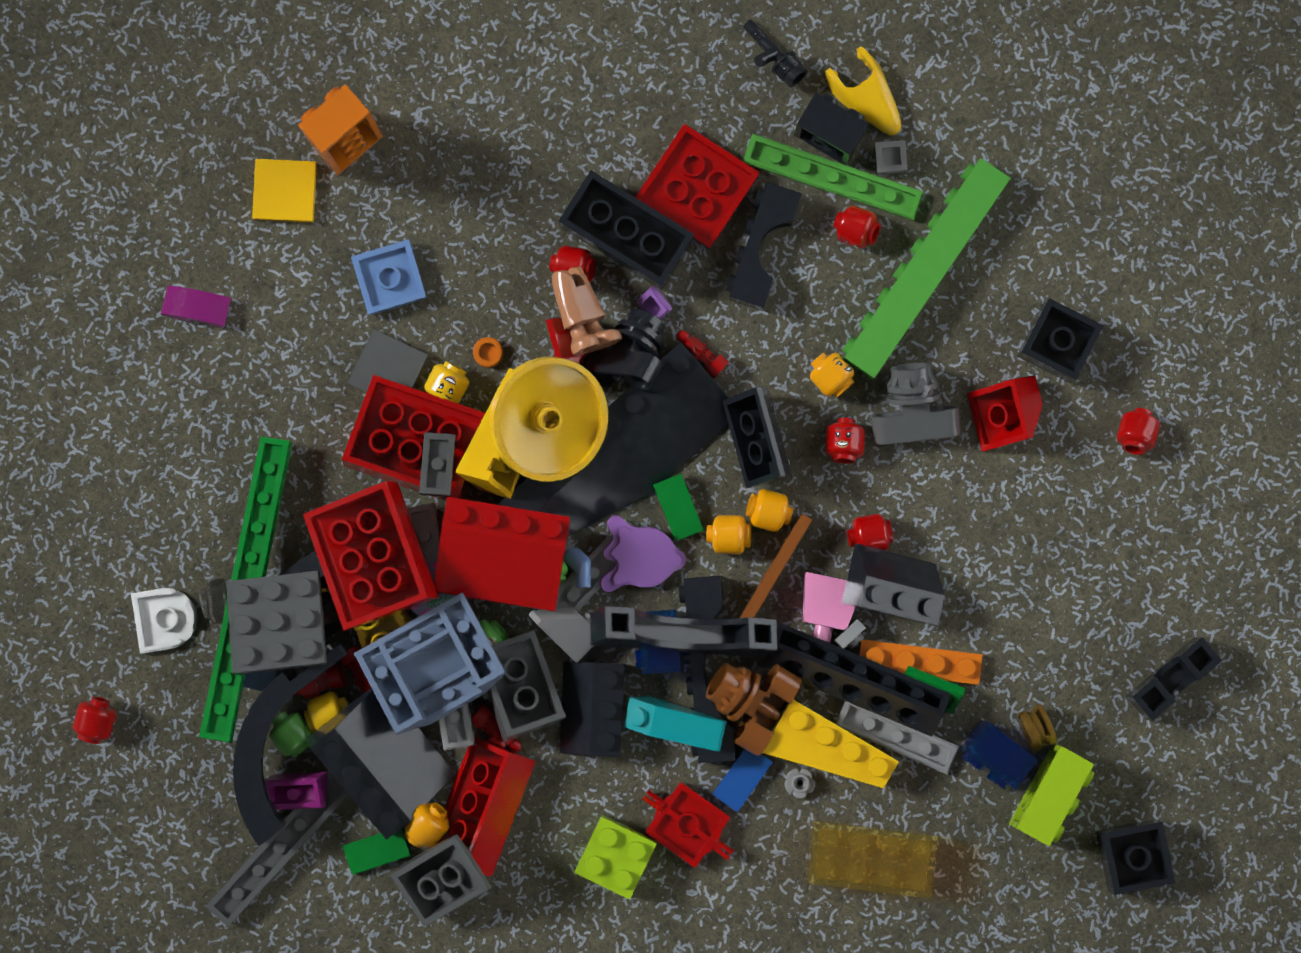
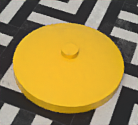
M559 357L535 358L521 364L510 372L494 395L489 415L491 439L495 450L503 462L520 475L533 480L547 482L568 478L586 467L598 453L604 441L608 425L606 397L599 382L583 366Z

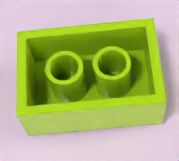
M1051 745L1009 825L1049 847L1052 841L1057 843L1065 829L1062 826L1067 814L1071 816L1079 804L1080 799L1076 798L1082 787H1088L1094 776V772L1091 771L1094 764L1060 745Z

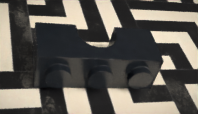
M1194 637L1125 697L1145 720L1153 721L1176 701L1174 698L1191 683L1201 680L1223 660L1203 637Z

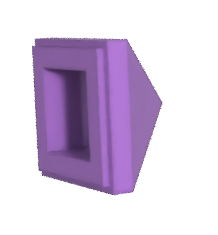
M654 285L636 301L642 310L653 314L660 320L672 310L667 298Z

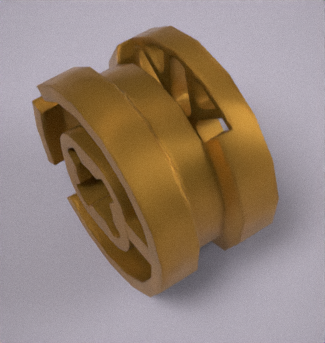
M1041 704L1034 706L1030 712L1024 710L1017 713L1018 719H1022L1019 724L1033 752L1042 750L1043 745L1051 746L1057 743L1051 721Z

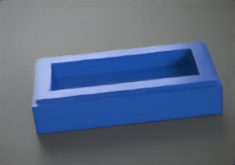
M744 749L712 794L738 812L773 762L763 754L756 756Z

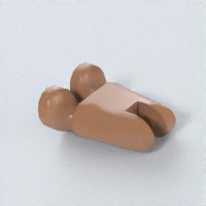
M580 266L570 268L568 271L561 270L552 274V286L565 330H570L572 337L571 351L573 356L602 350L623 339L618 330H604L600 326L598 321L605 318L606 314Z

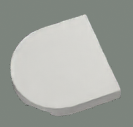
M171 588L131 593L140 654L177 648L192 637L191 635L194 634V629L197 626L198 617L194 603L186 594Z

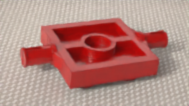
M681 781L672 794L664 800L648 789L646 794L655 801L646 795L641 800L655 808L656 812L653 821L645 833L694 868H696L703 856L711 850L725 858L726 861L729 859L730 855L721 850V848L729 854H732L734 849L719 840L722 829L731 818L729 815Z

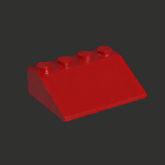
M373 375L341 460L344 467L385 481L398 482L399 486L419 492L424 433L456 435L451 497L462 499L467 481L455 471L485 413ZM431 496L443 501L447 500V497Z
M381 482L303 514L344 631L439 598L398 482Z
M447 497L434 582L437 593L457 596L463 592L467 598L555 612L571 523L570 517Z

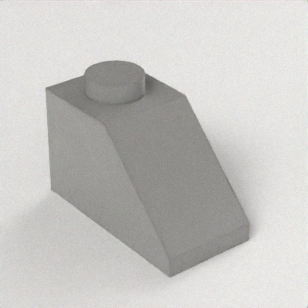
M559 608L555 612L532 610L528 614L576 663L594 646L591 645L590 615L587 612L580 615L574 608Z

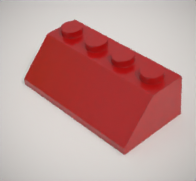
M474 736L475 745L468 746L445 805L449 829L436 844L458 834L482 873L492 877L536 761Z

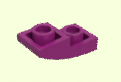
M168 285L160 315L188 323L195 321L222 329L225 327L231 298L201 290Z

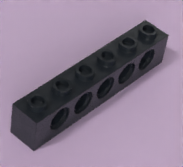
M780 622L777 626V650L765 655L761 665L771 670L773 666L778 664L802 679L801 683L931 737L944 716L950 693Z

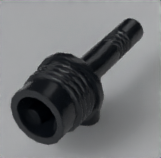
M752 19L747 21L743 28L765 51L755 57V64L758 67H762L774 61L775 64L771 71L781 81H784L789 87H794L806 76L807 70L796 57V53L790 51L784 55Z

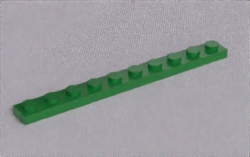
M260 436L231 581L266 577L293 445L289 440ZM227 601L199 738L232 743L246 674L235 675L232 673Z

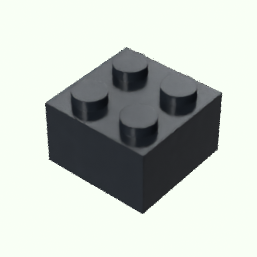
M815 93L797 123L794 136L841 164L846 165L863 138L869 123L865 122V117L856 110L849 109L847 111L838 106L839 102L834 97L823 93L822 96Z
M1048 298L1043 303L1017 357L1071 384L1077 380L1104 325Z
M1153 819L1096 831L1108 892L1118 895L1176 883L1163 821Z

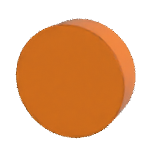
M484 337L478 340L473 348L475 361L484 368H493L503 359V347L495 338Z

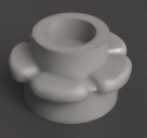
M797 768L792 769L787 774L788 779L785 781L787 792L792 793L795 798H805L808 793H812L815 788L812 773L805 768L801 770ZM798 780L803 781L802 786L797 785Z

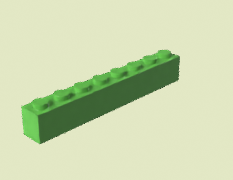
M982 158L979 159L976 165L971 162L960 176L965 180L960 189L958 190L953 187L943 201L948 205L942 215L936 212L926 226L931 229L930 233L925 239L919 236L910 250L914 254L910 262L906 264L902 261L894 273L893 277L897 281L890 289L885 286L876 299V302L880 304L876 312L873 314L868 311L859 324L863 329L857 339L851 336L842 349L846 353L844 359L848 364L872 381L1011 179Z

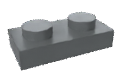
M424 433L420 495L451 497L456 435Z

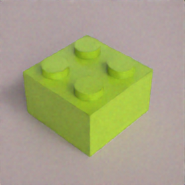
M602 814L574 873L630 900L656 847L657 841Z

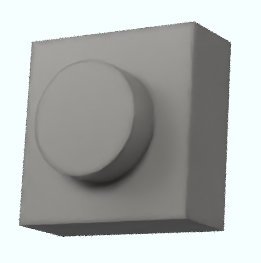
M905 140L875 142L876 175L907 172Z
M855 619L845 631L834 639V642L842 649L847 645L852 649L864 638L861 632L866 627L858 619Z

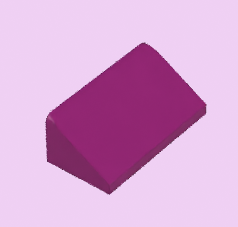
M327 772L276 774L265 779L270 798L277 810L325 807L328 781Z

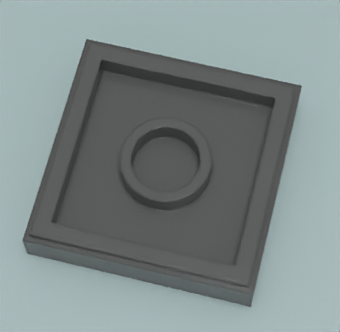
M373 329L347 384L367 392L372 376L376 375L414 388L429 355Z

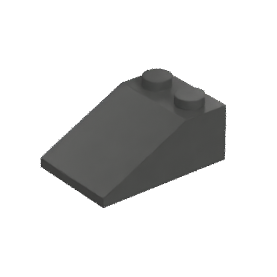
M535 631L491 645L506 672L487 691L503 742L562 722L566 716Z
M458 834L423 851L390 875L424 927L492 887Z

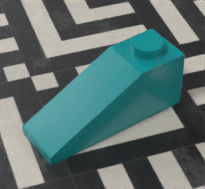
M647 695L630 697L623 727L656 738L720 751L726 721Z

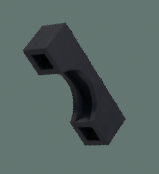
M767 182L765 190L759 188L754 202V206L759 207L756 218L749 217L744 234L749 235L746 247L740 245L735 259V263L740 264L737 275L730 274L725 291L730 292L729 301L760 311L764 310L773 278L765 272L760 263L759 246L764 237L771 231L781 227L792 226L802 193Z

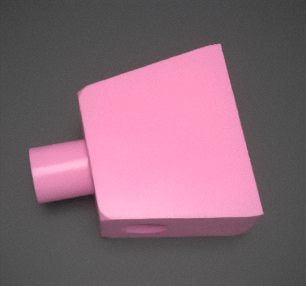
M805 572L803 622L815 625L813 637L830 643L833 629L845 631L848 628L855 606L842 603L847 580Z

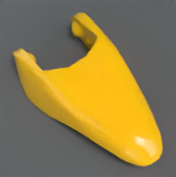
M860 46L856 49L857 57L863 60L865 65L872 71L871 75L858 86L845 87L839 79L837 71L829 68L825 71L827 83L832 94L848 109L861 113L867 122L881 132L890 136L896 135L901 130V119L883 70L867 50Z

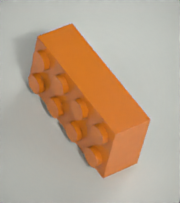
M346 84L341 88L335 87L329 91L324 97L325 102L317 109L312 107L307 110L301 117L302 122L298 124L312 147L337 176L383 137L370 111Z

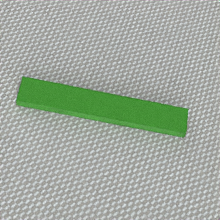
M755 134L751 136L743 162L749 166L911 221L915 219L924 193L923 191Z

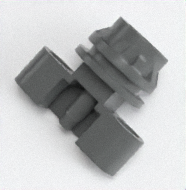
M913 362L891 367L892 377L887 384V392L892 394L887 396V403L899 405V410L871 415L874 444L884 445L954 437L961 434L958 405L930 407V402L936 401L941 397L940 391L935 390L938 388V380L932 374L930 363Z

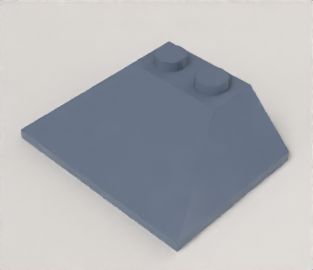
M463 592L354 653L396 735L434 723L485 694L506 674Z

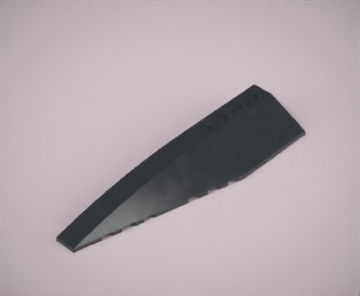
M680 342L660 360L663 366L650 390H636L632 385L608 406V425L604 441L598 453L586 467L578 473L558 481L547 482L527 478L514 490L511 499L505 498L498 505L568 516L571 520L569 537L651 494L655 490L653 484L669 478L729 425L722 402L728 399V397Z

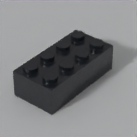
M590 170L558 221L560 228L661 291L694 240L692 232Z

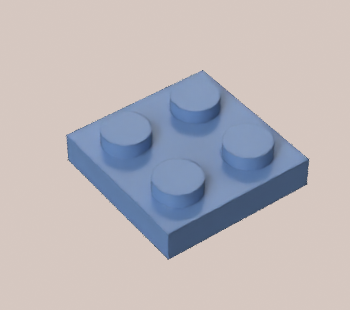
M409 239L351 257L369 316L427 299Z

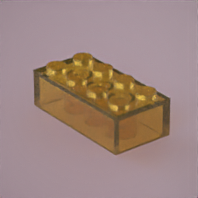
M813 819L806 882L809 884L931 899L938 836L930 833Z

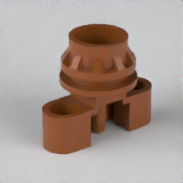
M725 663L717 670L710 681L706 698L714 702L718 712L723 715L727 714V718L731 721H736L745 714L734 733L733 742L759 756L766 749L774 735L773 732L768 730L773 720L780 718L781 713L779 709L784 701L792 703L801 686L802 679L776 664L769 671L759 688L760 674L751 672L746 667H733Z

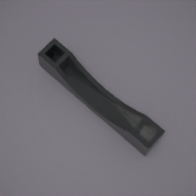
M722 576L683 578L684 585H679L680 604H686V615L681 616V618L716 619L724 608ZM684 652L685 665H691V677H686L687 694L693 695L694 707L689 709L726 721L720 751L691 746L692 756H698V763L736 760V744L733 742L735 729L724 718L722 713L718 712L715 703L706 698L708 683L705 672V653Z
M604 606L590 614L591 645L747 657H763L777 650V626L775 619L750 617L686 619L654 615L635 608Z

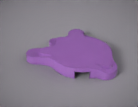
M618 515L611 516L607 521L612 539L604 548L603 555L606 559L614 561V567L600 579V586L604 591L612 592L623 585L629 584L638 587L657 586L664 582L674 571L684 567L686 563L685 554L677 549L671 539L659 529L648 526H632Z

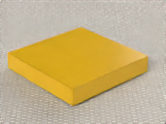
M255 159L252 219L314 223L316 161Z

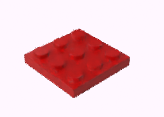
M683 124L635 198L692 232L694 240L710 250L760 175V172L688 125Z

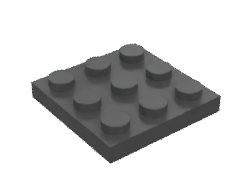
M319 571L226 581L233 674L238 675L327 664Z

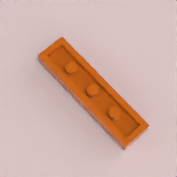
M863 639L860 641L859 656L903 674L907 666H911L946 681L976 685L980 683L983 654Z

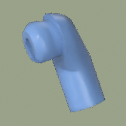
M570 548L565 554V562L576 573V588H591L590 558L580 549Z

